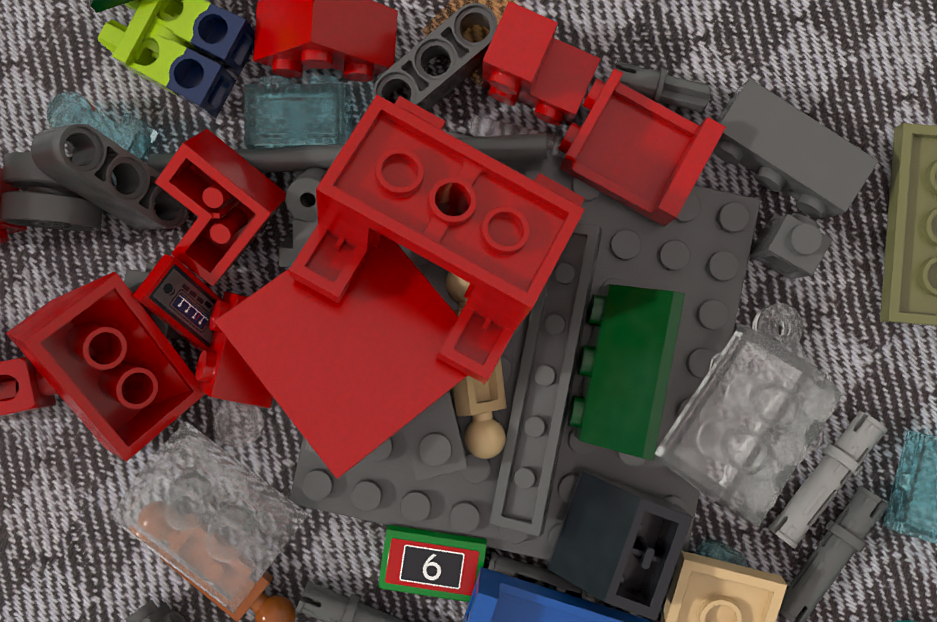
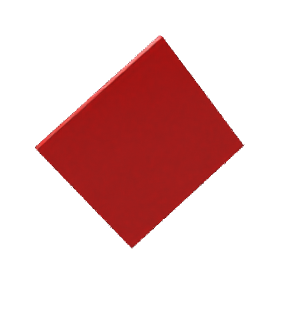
M384 235L378 249L374 247L371 249L339 304L291 278L289 269H287L215 320L220 330L337 480L469 376L436 358L458 316L401 247Z

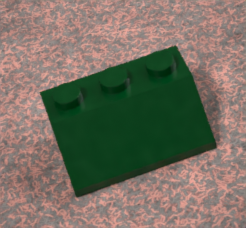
M608 284L601 288L600 295H592L587 315V324L594 325L591 346H582L577 370L578 375L585 376L581 397L575 395L572 397L568 414V426L575 427L574 436L579 441L654 461L685 293Z

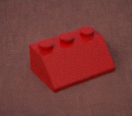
M112 272L52 299L6 332V334L103 447L127 462L206 393L198 388L200 382L196 380V376L140 302L132 296L133 293L118 273Z

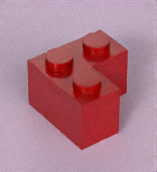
M373 0L258 1L253 61L272 67V72L282 77L298 78L303 76V71L313 68H333L343 71L345 79L356 82L372 81L373 75L384 73L395 64L398 10Z
M508 1L483 58V86L489 88L488 94L499 102L515 106L516 102L519 101L535 108L533 114L547 123L560 126L562 121L572 124L601 58L555 39L558 22Z
M205 129L183 142L155 181L157 185L198 216L171 255L211 286H214L237 262L284 203L286 197L285 191L209 129Z

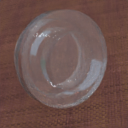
M228 400L218 407L213 419V427L217 437L224 444L236 448L245 447L255 442L262 434L265 423L263 412L259 406Z

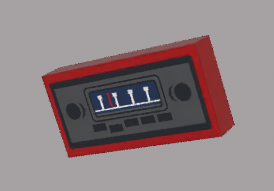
M164 254L132 296L200 352L203 350L208 351L214 331L209 329L211 311L217 300L222 301V299L178 259Z

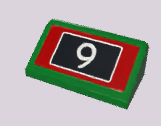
M387 525L378 586L385 590L469 602L480 567L484 566L487 539Z

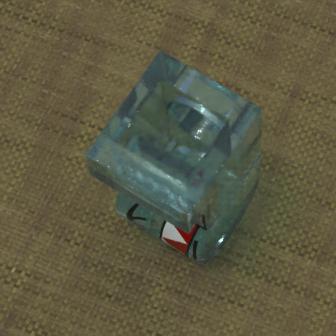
M62 92L55 96L47 109V120L52 128L71 124L89 125L142 161L159 133L142 120L127 112L118 124L107 118L99 106L75 92Z

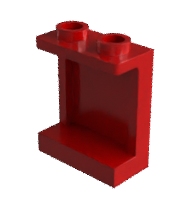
M614 68L606 83L597 78L582 106L589 109L590 112L582 127L572 122L558 147L559 151L566 154L559 169L665 227L677 218L726 126L709 117L700 125L693 123L622 84L620 79L623 72Z

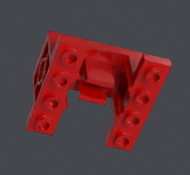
M376 95L316 188L318 225L290 267V277L339 304L373 247L378 249L382 243L383 235L470 283L464 295L468 300L436 358L486 384L514 331L533 309L585 210L581 207L585 198L541 173H538L533 181L444 132L445 120L401 96L393 104L383 97Z

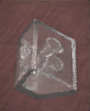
M740 324L657 448L655 455L714 504L759 527L768 511L776 503L779 494L791 475L804 459L807 450L823 425L833 414L843 394L816 366L752 328Z
M185 421L149 459L110 515V519L235 613L300 529L309 514Z

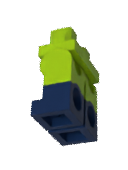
M134 0L125 3L126 7L135 11L128 27L111 19L103 26L98 36V41L113 53V58L131 72L171 92L216 119L236 83V80L227 70L240 75L254 49L255 31L248 21L205 0Z

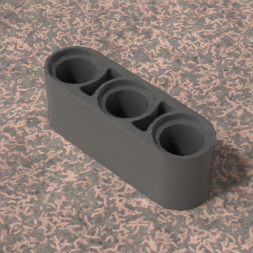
M480 3L466 4L458 9L378 78L373 89L374 98L376 95H379L388 100L393 91L398 88H406L412 94L410 102L426 111L431 109L483 65V58L498 26L497 18L493 11ZM479 24L489 30L487 37L480 42L473 43L463 38L464 32L472 25ZM442 56L451 61L447 71L441 75L433 76L425 72L427 63L434 57Z
M71 124L43 130L33 139L31 155L39 170L127 225L138 230L171 229L181 226L188 218L189 209L155 183L161 173L95 128L86 124ZM65 141L72 148V161L68 159L65 153ZM112 172L116 177V188H114L111 181ZM154 201H155L156 207H157V211H156V212H155V210H154Z

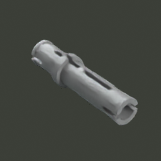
M859 411L834 445L828 444L822 451L825 456L819 465L801 485L780 515L768 526V529L795 549L812 524L816 522L834 499L841 487L852 475L857 477L863 470L860 464L874 445L886 434L887 428L870 415L867 416L864 412Z

